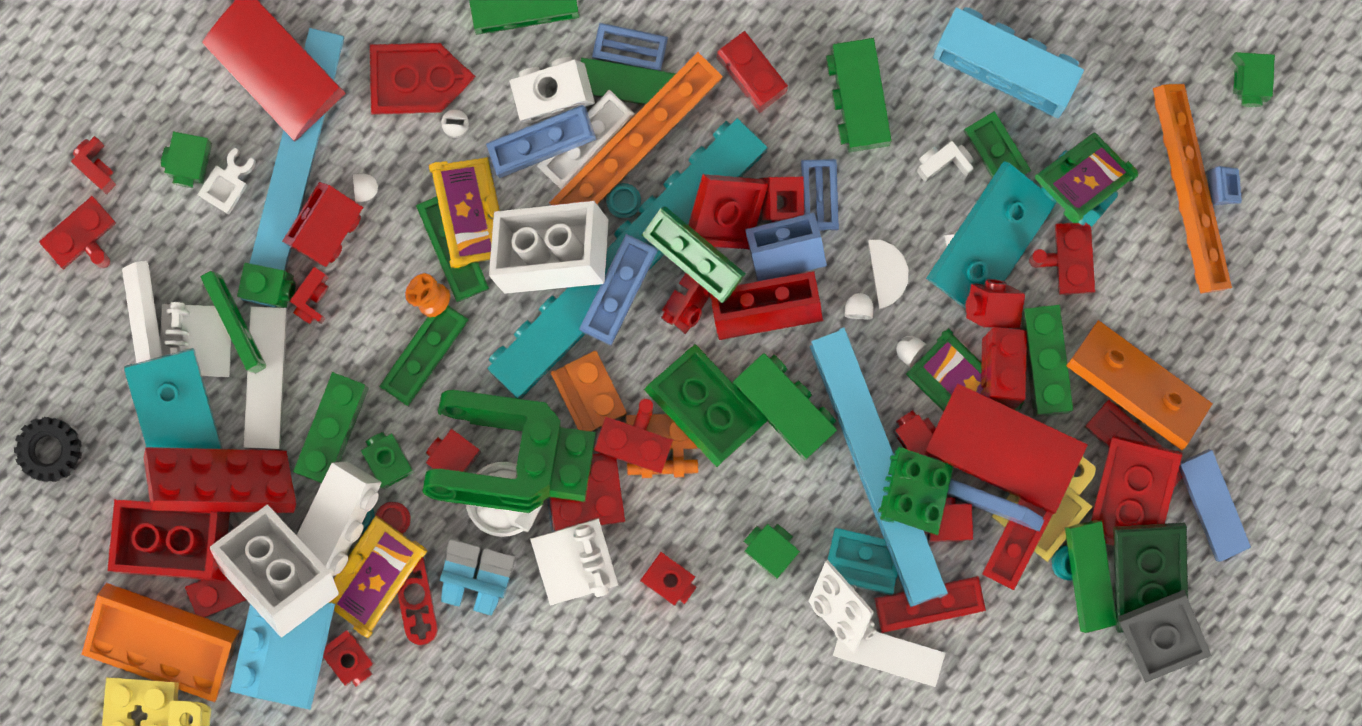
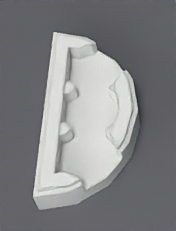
M868 240L878 309L880 310L893 305L903 295L908 284L909 268L903 254L894 245L883 240Z

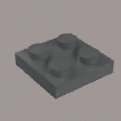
M1184 590L1118 616L1119 623L1145 683L1212 656Z

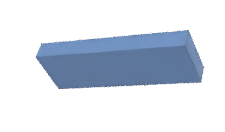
M581 105L486 143L496 175L502 178L597 139L586 107Z
M628 234L625 235L605 275V282L601 284L579 331L612 346L658 252L657 248Z
M1205 450L1181 461L1179 466L1180 473L1215 560L1221 562L1251 548L1213 450Z
M953 479L950 480L947 494L956 498V500L972 504L976 508L1040 531L1044 523L1043 517L1029 508Z

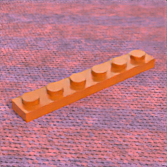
M697 52L549 204L560 205L595 201L598 205L708 94L723 76Z
M1164 84L1153 88L1155 108L1160 118L1163 143L1167 148L1171 166V177L1177 191L1179 211L1183 217L1187 234L1186 241L1191 251L1195 269V280L1199 286L1200 294L1231 289L1230 276L1185 84Z

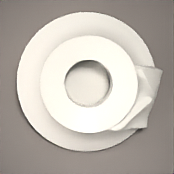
M496 462L483 467L476 474L516 479L517 464ZM466 505L469 517L480 530L493 536L507 537L522 531L529 532L543 505L530 513Z

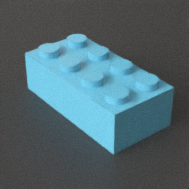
M956 7L932 58L1059 119L1085 70L1078 67L1079 62L1065 54H1060L1058 57L1047 52V46L1035 39L1028 38L1025 41L1015 36V31L1002 23H996L994 26L982 20L983 15L976 10L964 7L961 10Z

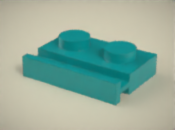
M834 528L827 560L851 586L893 595L898 573L890 557L885 539Z

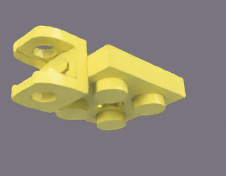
M1082 457L1079 463L1081 474L1078 477L1073 476L1056 514L1052 515L1034 550L1046 562L1049 561L1066 540L1065 527L1079 524L1092 508L1088 502L1079 496L1091 482L1096 472L1095 466L1084 457ZM1009 494L1006 500L1016 504L1020 499L1013 494ZM995 514L991 516L1003 527L1006 526L1008 519Z
M106 677L102 726H137L131 715L139 705L142 706V712L148 714L147 720H142L140 726H210L211 708L202 702L178 700L179 682ZM191 715L193 717L192 724H190L189 718Z

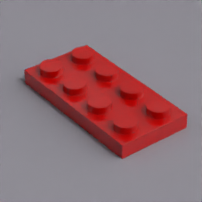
M145 448L143 458L151 510L258 512L268 504L275 513H294L296 498L287 451Z

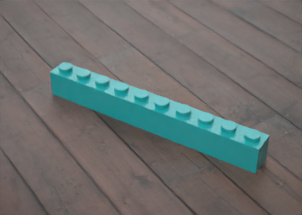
M738 118L732 124L725 121L712 135L716 140L707 149L703 145L700 146L688 159L691 165L682 174L678 170L675 171L663 184L666 190L657 199L653 195L650 196L638 209L641 215L633 223L629 220L625 221L615 231L613 235L617 239L607 248L605 275L626 234L655 247L642 236V233L660 208L666 206L688 225L703 174L743 177L767 153L768 147ZM658 250L649 270L664 256L660 250ZM601 284L566 287L567 289L558 298L554 295L550 296L538 309L542 314L533 323L529 320L524 322L513 334L517 339L508 348L502 345L491 355L488 360L492 364L487 369L514 397L522 399L585 335V333L579 331V328Z

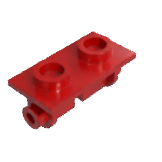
M687 273L684 274L679 284L686 288L688 292L686 295H683L674 290L662 308L664 313L661 316L662 320L670 325L674 324L684 334L688 332L690 327H694L698 323L702 315V308L707 300L711 298L710 292Z

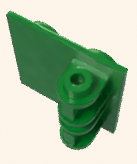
M898 447L895 450V454L890 456L891 464L888 475L891 476H886L885 481L890 482V486L883 487V491L888 493V495H883L881 508L878 509V512L881 513L880 520L891 523L896 521L938 535L953 466Z

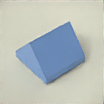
M1218 166L1207 171L1208 186L1213 206L1241 203L1242 197L1238 168Z

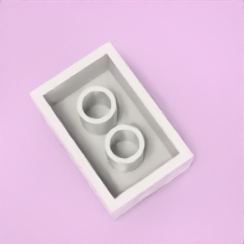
M595 201L494 212L489 276L504 294L604 284L609 219Z
M268 504L210 546L219 570L281 638L339 595L331 572Z

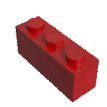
M815 271L738 285L727 301L723 303L710 293L719 340L823 321Z

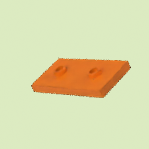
M1099 320L1092 327L1066 365L1180 450H1183L1188 445L1213 404Z

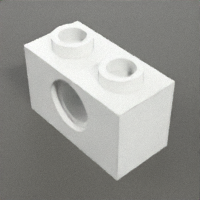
M563 57L552 61V67L540 70L539 67L524 69L519 72L520 77L509 80L520 121L530 124L554 117L581 105L586 107L595 104L585 64L572 60V57ZM551 80H556L558 85L557 92L548 98L545 92L546 85Z

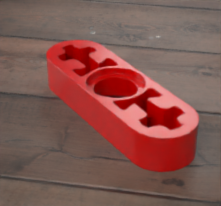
M421 557L414 567L413 573L421 571L422 578L407 579L398 591V599L407 638L414 644L426 645L436 638L438 625L425 558ZM411 584H419L425 591L423 601L416 605L408 603L404 595L406 588ZM428 605L429 613L421 614L424 624L431 625V631L426 632L425 639H420L419 634H412L411 631L412 627L417 626L416 615L408 618L407 610H420Z

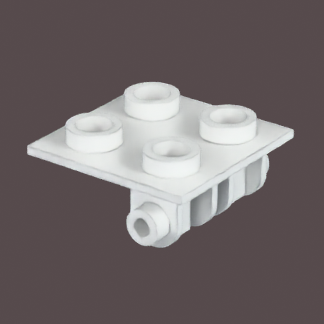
M180 302L162 304L160 334L162 356L194 348L202 376L230 377L231 338L215 306L185 305V303Z
M599 518L530 538L550 606L591 593H595L596 597L604 596L609 593L608 588L618 586Z
M827 560L811 594L809 603L812 605L814 612L819 617H822L833 629L836 637L854 653L862 637L867 641L876 634V630L873 628L875 624L870 620L874 612Z

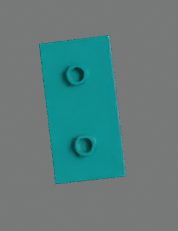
M1003 161L926 279L966 309V300L970 294L971 284H985L986 279L1005 281L1057 202L1049 199L1039 186L1012 164Z
M194 348L124 366V372L146 447L223 449Z

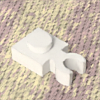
M236 148L232 149L227 156V168L223 170L216 165L197 194L200 198L228 215L248 186L240 178L242 175L249 174L254 169L256 163L250 157L244 166H237L235 160L239 156L240 151Z

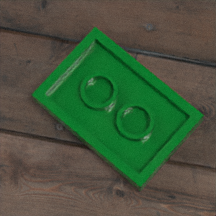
M696 344L689 348L644 389L716 467L722 464L768 421Z

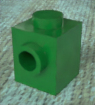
M173 131L170 147H164L161 157V167L165 168L164 173L169 178H173L172 184L187 188H193L194 183L204 184L212 143L208 138Z
M381 432L365 441L368 447L362 449L361 452L375 478L382 482L380 485L382 489H386L415 473L394 434L391 433L386 436L384 432Z
M767 524L763 529L756 526L743 541L748 545L744 553L776 580L800 551L790 543L793 536L779 524H776L774 528Z

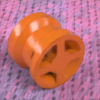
M423 273L410 281L406 288L405 297L409 304L414 307L418 306L421 313L425 316L436 317L448 306L450 291L443 284L437 283L433 276Z

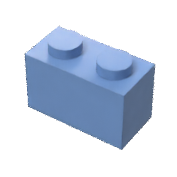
M814 213L745 229L757 281L785 277L827 266L822 238Z

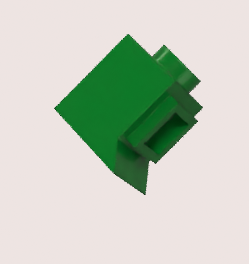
M1235 52L1230 58L1237 66L1234 70L1233 94H1238V100H1241L1242 106L1261 107L1263 102H1268L1273 97L1275 55Z

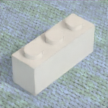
M348 461L331 463L297 533V537L331 572L332 576L339 574L348 562L347 553L352 543L360 537L363 531L362 522L367 512L375 506L379 497L377 491L382 483Z

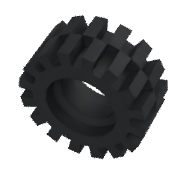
M42 417L39 420H31V424L28 426L24 425L21 428L23 431L21 435L16 436L15 441L18 442L17 447H14V453L17 454V459H15L17 465L22 467V471L25 474L39 481L57 482L61 478L70 476V472L73 469L76 470L78 459L82 457L80 452L82 444L81 440L77 437V432L69 424L56 418ZM53 436L61 444L60 457L53 463H42L35 454L36 444L43 437Z

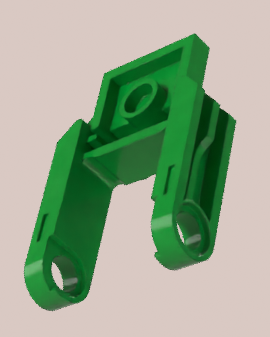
M460 390L442 392L438 407L439 415L443 414L449 418L467 420L472 425L522 431V438L516 465V479L446 469H431L425 474L422 489L427 497L438 501L530 513L540 507L548 497L585 502L596 432L561 427V420L546 402Z

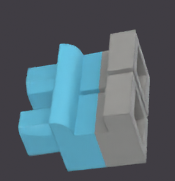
M449 539L446 560L440 581L444 582L441 602L460 607L465 588L478 592L473 611L492 616L498 605L499 598L504 599L517 558L484 548L477 578L474 579L482 548Z

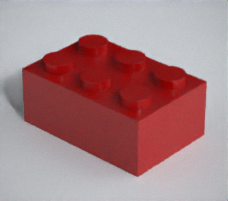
M114 499L107 571L120 574L224 581V574L219 570L210 546L228 534L230 512L151 510L150 502Z

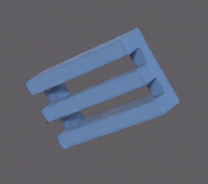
M599 23L592 58L661 71L668 37ZM608 33L657 43L659 47L656 50L603 38L604 34ZM603 46L656 57V62L603 52L601 48Z
M801 160V177L804 180V215L810 214L809 168H815L817 224L819 231L839 230L837 160ZM822 167H829L831 222H824Z

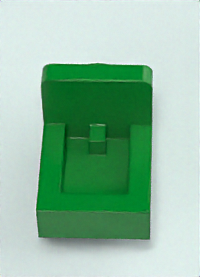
M244 263L237 297L273 305L278 308H287L288 302H290L296 292V282L293 281L294 275L284 270Z

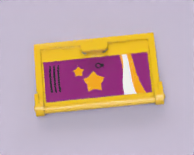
M488 157L452 163L442 161L429 164V171L433 176L450 253V267L459 268L469 263L490 260L494 212L500 211Z
M375 516L348 556V562L344 569L333 578L339 595L329 603L335 604L334 611L354 626V630L362 636L369 638L383 613L421 557H424L428 550L417 541L408 539L380 517Z

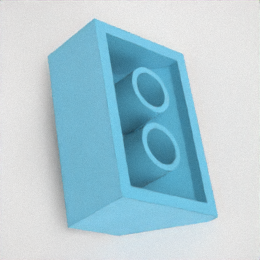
M328 602L282 638L250 604L230 692L311 710L335 604Z

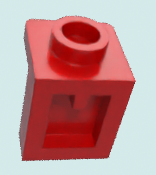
M94 136L90 141L85 139L76 147L73 152L75 157L71 160V163L107 195L116 185L110 178L114 172L99 158L94 163L91 161L105 146Z
M313 267L290 300L296 307L293 313L309 325L313 320L320 324L325 320L321 314L309 307L312 301L318 303L329 288L325 284L328 279L327 275L316 267Z

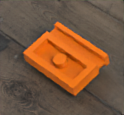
M597 350L550 372L578 430L593 431L602 427L605 417L616 420L627 415L625 407Z

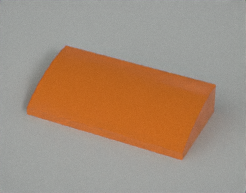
M106 583L97 595L81 655L153 681L179 682V690L216 702L240 630Z

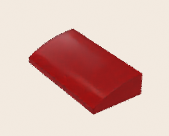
M235 0L202 41L207 49L295 142L346 94L259 0Z
M957 383L925 453L1048 512L1056 514L1088 444Z

